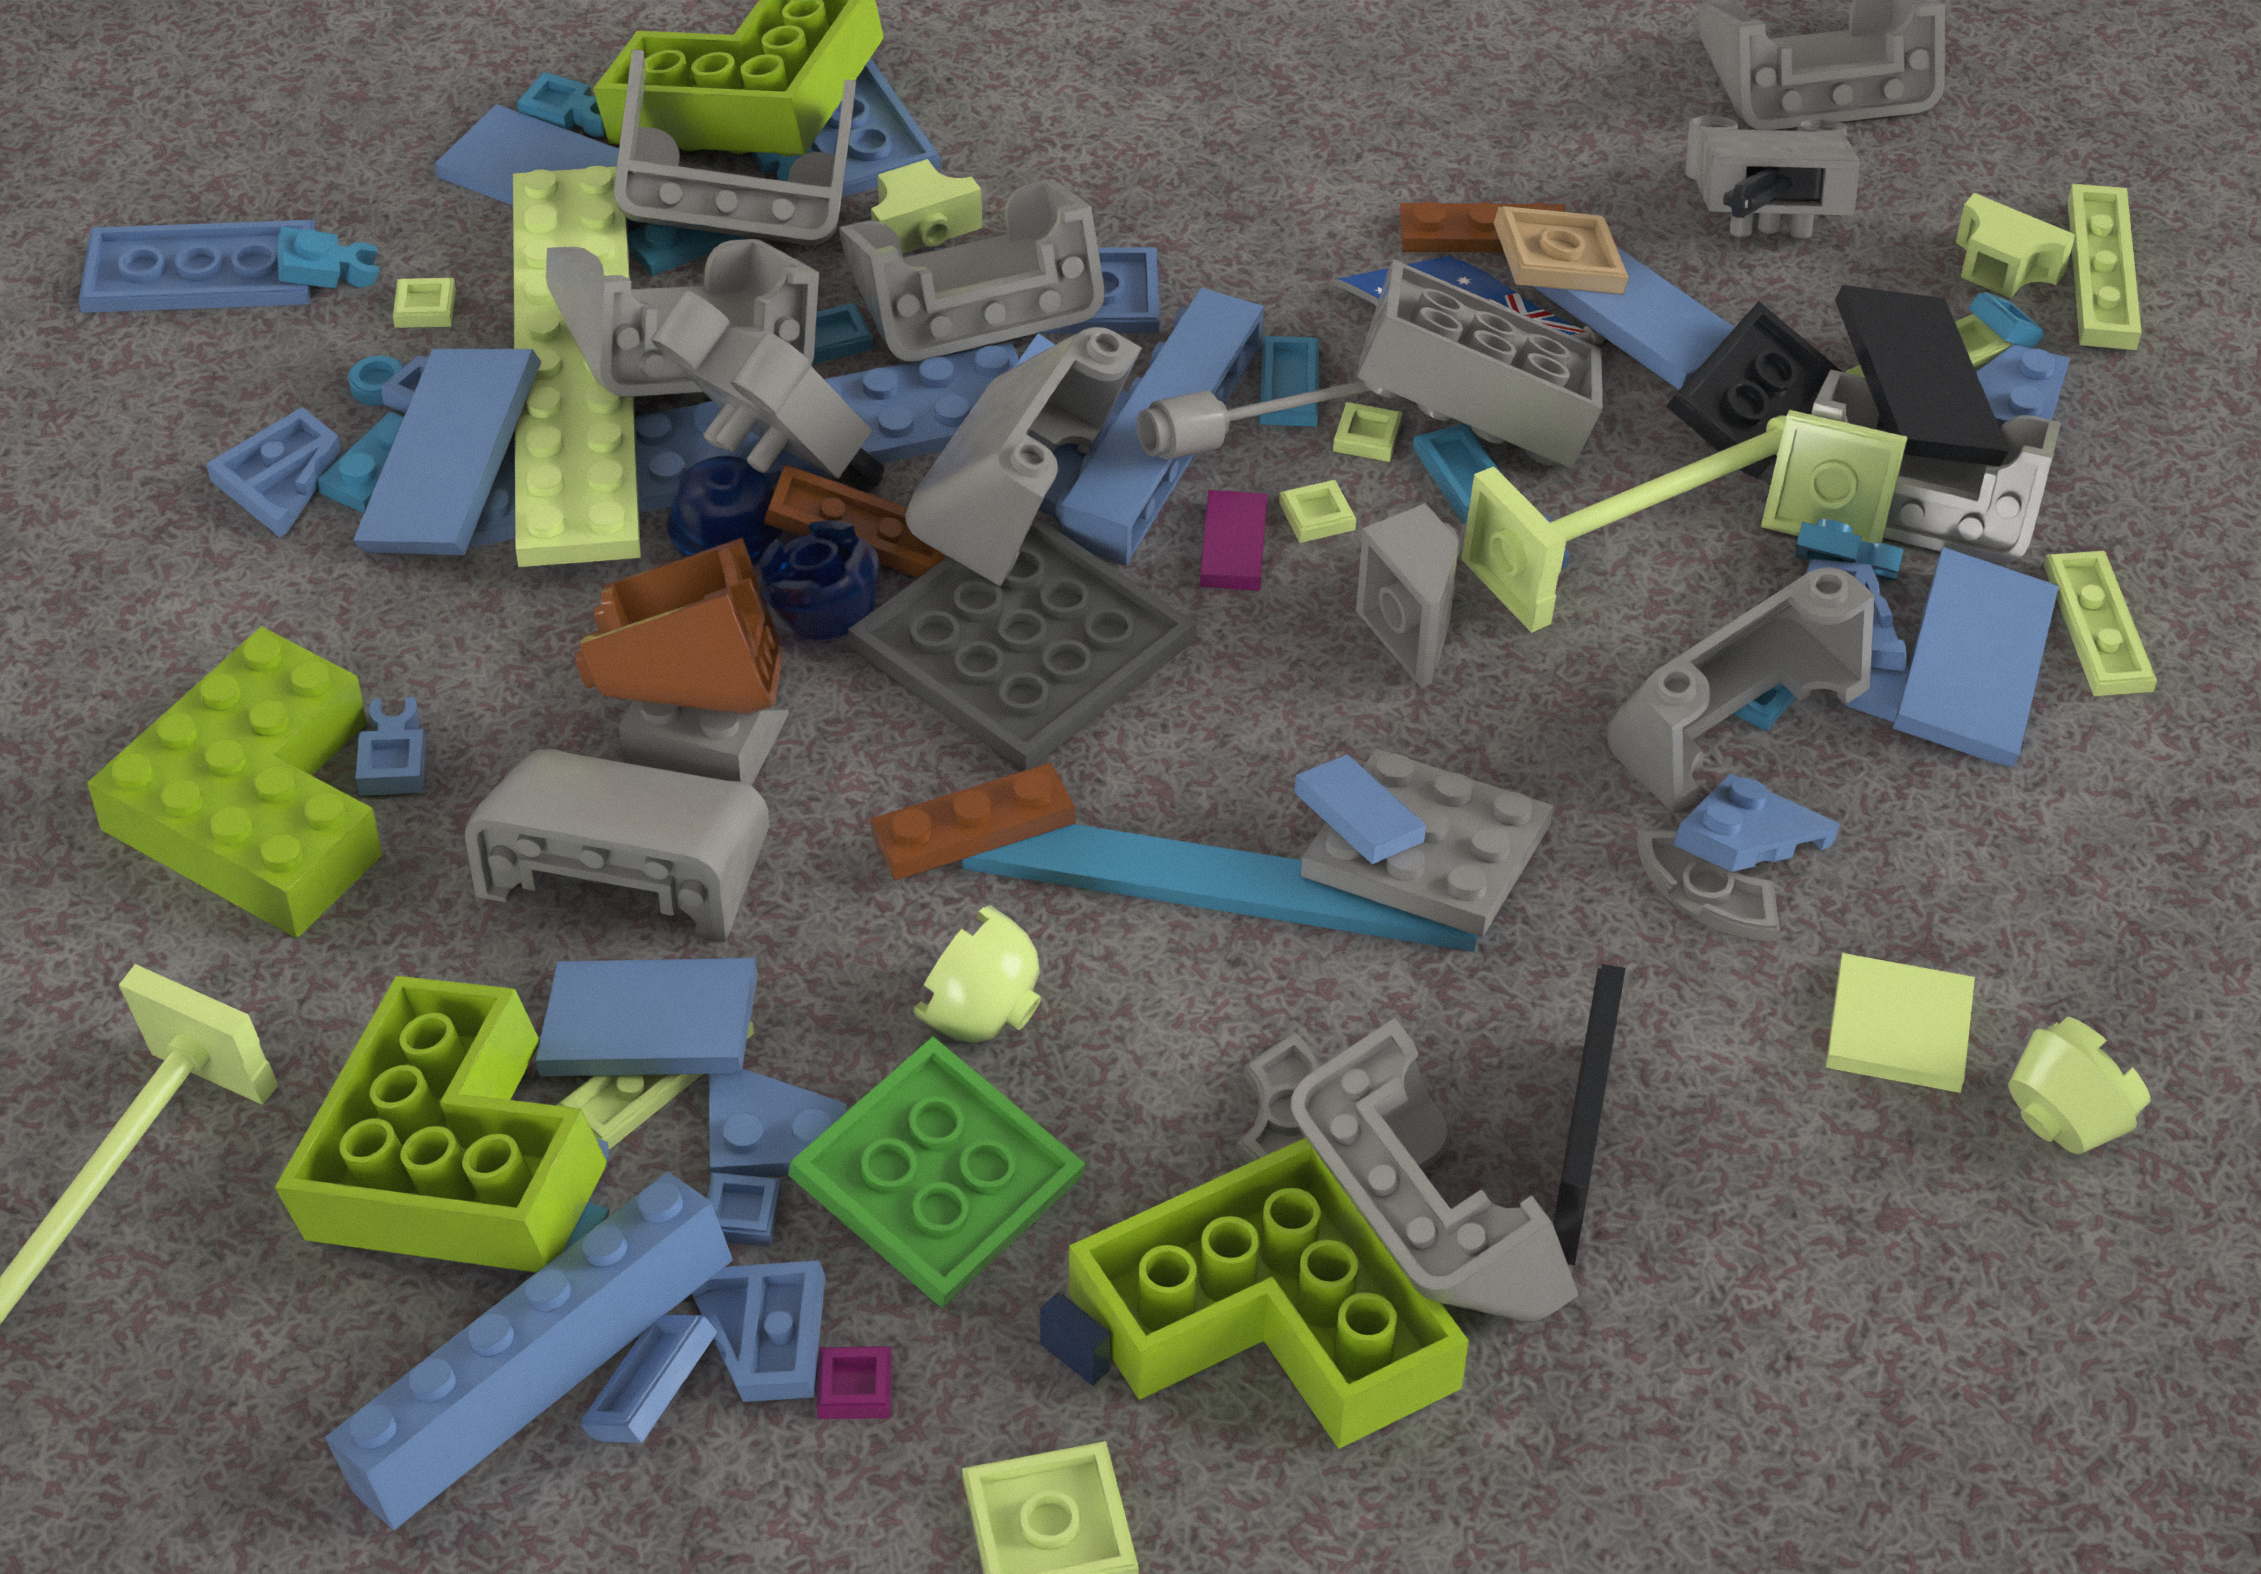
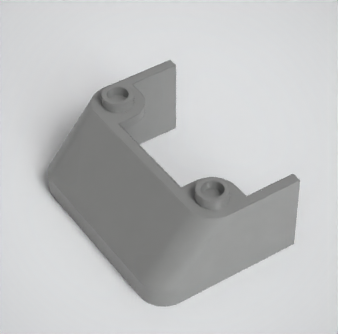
M632 50L614 184L616 204L627 218L643 223L810 246L822 244L832 237L837 229L856 81L845 79L836 153L809 152L800 156L793 163L789 172L788 182L679 167V149L675 140L662 130L639 127L646 69L644 51Z

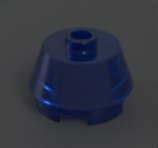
M735 456L711 457L691 466L680 480L666 521L668 535L683 557L743 538L753 566L761 563L771 555L773 545L779 540L784 530L764 523L775 492L765 474L751 467L746 459Z
M835 520L812 522L807 524L810 534L794 539L785 546L777 538L766 548L759 564L762 573L760 592L764 600L795 634L811 640H826L848 634L850 627L874 610L879 557L876 550L866 540L856 535L852 524Z

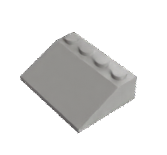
M1393 259L1360 355L1357 378L1364 380L1365 385L1371 391L1381 396L1395 398L1399 395L1418 403L1420 410L1435 419L1448 421L1450 418L1470 425L1476 435L1489 442L1501 444L1505 440L1524 448L1525 453L1538 463L1546 466H1556L1559 463L1573 469L1603 409L1601 348Z

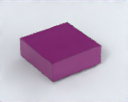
M891 1346L819 1347L818 1419L891 1418Z

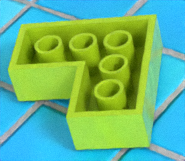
M759 0L734 35L636 31L593 88L608 143L620 145L632 50L636 49L644 51L646 69L639 127L654 128L666 132L675 140L678 148L684 151L707 149L726 150L734 154L762 152L778 153L784 157L805 155L842 101L845 79L853 81L857 79L884 39L876 0Z
M261 626L87 782L100 829L297 939L382 856L373 808L312 776L367 725L358 676Z
M395 976L275 1186L278 1195L305 1241L535 1273L563 1252L607 1165V1161L582 1109L510 1100L536 1053L540 1042L515 988Z
M1306 1138L1069 1245V1295L1079 1308L1110 1331V1357L1139 1400L1264 1341L1337 1448L1340 1449L1462 1389L1469 1340L1440 1302L1425 1298L1414 1288Z

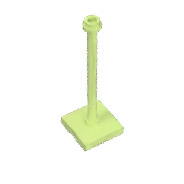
M1780 415L1772 418L1767 424L1766 433L1552 522H1549L1494 466L1474 474L1461 560L1531 633L1550 625L1552 622L1558 575L1561 572L1567 541L1769 456L1778 455L1787 416Z
M134 964L120 982L119 987L151 1054L163 1059L164 1062L0 1276V1325L190 1072L262 1105L279 1086L269 1061L266 1060L259 1044L260 1040L248 1014Z

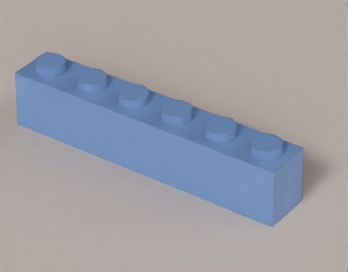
M1200 288L1188 308L1181 307L1173 323L1172 333L1166 342L1160 341L1156 345L1151 356L1149 369L1144 377H1136L1132 382L1126 405L1120 414L1113 413L1110 416L1101 444L1096 451L1089 450L1085 455L1079 478L1072 488H1064L1060 494L1055 510V520L1061 522V533L1093 555L1125 565L1128 564L1195 455L1191 454L1169 460H1164L1159 456H1148L1142 449L1137 435V417L1139 412L1148 409L1154 401L1204 390L1213 393L1217 400L1222 401L1226 405L1262 346L1264 306Z
M667 1171L325 1436L351 1491L373 1513L395 1530L653 1325L662 1315L668 1313L732 1262V1255L711 1201Z

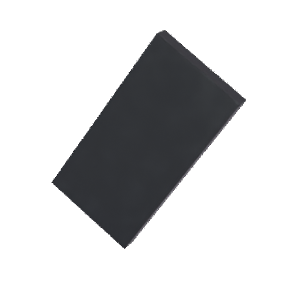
M1842 285L1835 298L1836 305L1886 432L1907 437L1903 455L2001 466L2009 450L1945 298Z
M1602 964L1601 968L1597 969L1553 1222L1568 1265L1574 1266L1590 1184L1626 970L1623 967Z

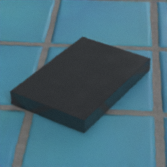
M1758 301L1675 394L1666 407L1720 452L1766 433L1768 422L1780 415L1787 416L1789 410L1811 415L1814 402L1830 369L1842 371ZM1777 455L1769 456L1740 470L1758 479Z

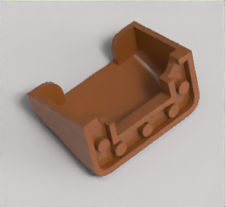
M743 538L603 585L600 594L601 605L593 607L600 635L598 632L583 636L579 644L581 650L575 652L577 668L586 688L589 689L597 686L603 697L746 715L774 706L783 655L774 621Z

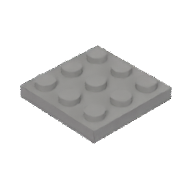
M1376 748L1363 769L1426 824L1424 842L1371 864L1326 822L1302 857L1301 877L1483 937L1550 827L1554 805L1529 798L1519 792H1510L1470 779L1460 773L1448 772L1411 760L1406 756Z

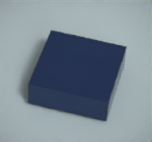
M1057 1292L1040 1307V1344L1093 1386L1110 1371V1331L1066 1296L1060 1295Z

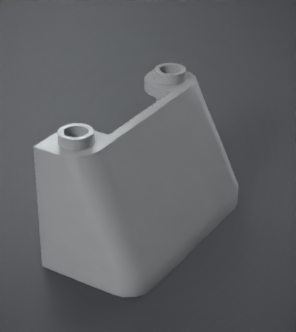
M1852 0L1849 10L1848 30L1768 38L1766 36V24L1759 20L1751 21L1747 11L1735 3L1718 2L1699 5V33L1704 48L1736 114L1741 121L1756 130L1798 127L1800 121L1808 119L1845 122L1920 113L1929 110L1937 104L1943 94L1945 85V3L1941 1Z
M1054 179L1027 184L1016 189L1009 196L1005 205L1007 234L904 258L897 234L886 224L878 221H864L839 227L844 256L884 345L897 358L905 361H921L930 357H938L1078 324L1091 319L1100 310L1104 301V283L1091 205Z
M759 239L731 240L723 242L714 248L707 258L704 286L631 289L632 281L623 275L605 276L603 265L598 257L585 248H547V287L593 377L598 384L615 395L630 397L703 392L670 358L651 342V338L685 291L693 292L708 301L728 318L730 327L759 342L766 332L778 336L802 353L809 360L812 367L815 347L819 272Z
M1092 327L1080 331L997 376L988 385L915 490L905 513L906 525L912 534L929 546L1001 586L1012 570L1020 554L1018 551L1036 513L1056 478L1058 464L1057 459L1053 455L1054 450L1060 445L1073 443L1079 444L1076 450L1085 455L1098 439L1142 347L1112 330Z
M1830 369L1814 402L1811 415L1886 432L1885 428L1877 426L1880 415L1866 379L1858 375ZM2019 415L2010 418L2000 427L2009 450L2001 466L1903 455L1883 538L1940 552L1945 547L1993 564L2005 565L2017 561L2025 554L2031 542L2061 422L2032 415Z
M1832 567L1818 568L1803 575L1657 669L1610 716L1607 724L1608 747L1614 756L1673 814L1698 802V785L1694 781L1692 773L1703 766V750L1693 739L1779 683L1783 684L1800 701L1809 697L1812 689H1829L1836 691L1837 698L1845 705L1870 689L1875 595L1854 576L1841 569Z
M538 749L529 752L474 809L465 830V842L476 897L507 902L510 893L513 892L514 887L518 883H522V889L535 891L543 872L658 892L661 914L674 916L676 908H679L696 922L694 936L726 942L768 832L769 814L765 800L752 786L744 782L726 781L565 753L557 749Z
M1393 1018L1307 1075L1296 1086L1291 1096V1111L1301 1133L1414 1288L1425 1298L1526 1322L1545 1318L1579 1296L1553 1223L1532 1195L1522 1201L1519 1208H1505L1493 1204L1481 1189L1450 1209L1423 1173V1170L1434 1164L1445 1153L1449 1144V1128L1443 1114L1430 1098L1415 1060L1419 1056L1416 1046L1396 1018Z

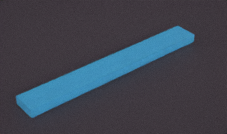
M1072 824L962 859L963 869L1472 952L1475 951L1477 935L1301 877L1302 860Z

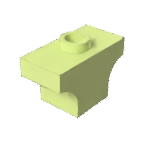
M928 159L878 174L879 205L871 208L872 221L886 224L897 234L902 254L925 246L935 247L944 243L947 239L982 228L981 188L972 176L967 178L945 176L939 173Z
M1973 193L1964 204L1956 238V244L1962 246L1967 251L1961 278L2009 298H2012L2020 287L2028 283L2046 282L2056 285L2066 273L2075 234Z

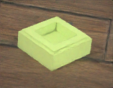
M454 278L397 279L393 310L394 327H452L456 291Z
M1346 402L1334 438L1333 452L1390 462L1402 425L1403 412Z
M1336 480L1280 492L1279 504L1299 543L1355 530L1356 518Z

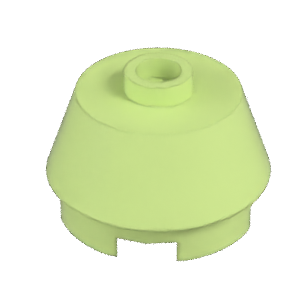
M2066 1017L2060 1024L2056 1022L2046 1030L2037 1029L2033 1032L2008 1083V1087L2013 1099L2022 1110L2021 1116L2023 1120L2039 1137L2048 1142L2054 1139L2067 1151L2074 1154H2082L2135 1130L2137 1126L2136 1117L2150 1103L2151 1099L2146 1085L2133 1067L2123 1076L2117 1064L2100 1049L2107 1041L2103 1036L2081 1021L2072 1017Z

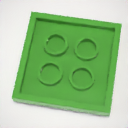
M932 1036L792 1159L788 1176L937 1305L943 1308L1082 1178L1086 1164Z

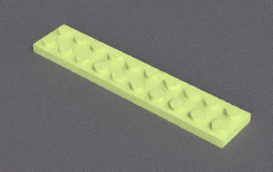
M590 166L585 169L556 171L539 169L527 173H513L514 349H533L541 360L540 367L515 427V543L518 567L641 558L634 396L615 395L597 383L560 313L546 281L547 248L552 247L585 248L598 257L603 265L605 276L623 275L630 280L627 217L619 210L614 194L617 166Z

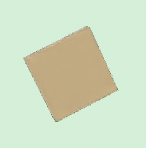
M1507 206L1498 207L1494 226L1516 285L1624 294L1629 277L1603 216Z

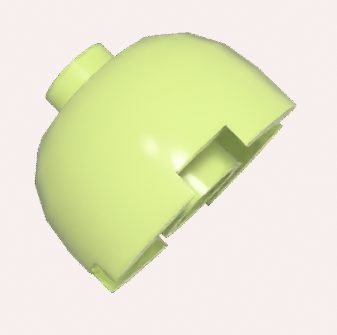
M991 905L979 910L977 918L984 924L973 936L963 929L956 934L923 985L934 993L930 1003L926 1005L921 1001L915 1006L913 1011L917 1019L936 1032L955 1041L978 1043L997 1037L1009 1024L1020 1030L1032 1017L1041 1001V996L1033 991L1040 973L1037 950L1023 929Z

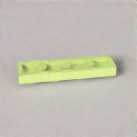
M2072 184L2068 197L2070 232L2075 234L2072 246L2079 344L2080 346L2137 350L2142 332L2127 188Z

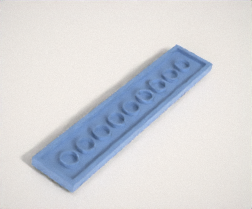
M1012 342L824 380L872 430L861 448L878 462L885 463L943 451L991 381L1012 369L1019 358ZM714 401L635 417L639 513L777 485L784 464L817 476L827 475L828 473L784 449L766 473L758 472L748 464L747 457L762 437L751 431L736 452L713 447L705 441L703 434L721 410ZM515 441L509 442L470 540V548L515 539Z

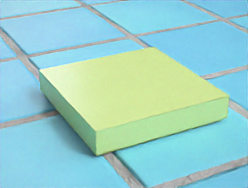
M1789 410L1761 528L1799 536L1802 522L1816 525L1818 519H1831L1851 526L1853 528L1852 534L1862 536V541L1882 543L1907 437Z
M1842 953L1825 1068L1961 1093L1965 1078L1975 977Z
M1106 1441L962 1468L963 1484L984 1574H1139V1567Z

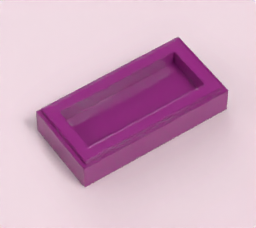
M1208 490L1200 587L1260 591L1267 509L1266 493Z

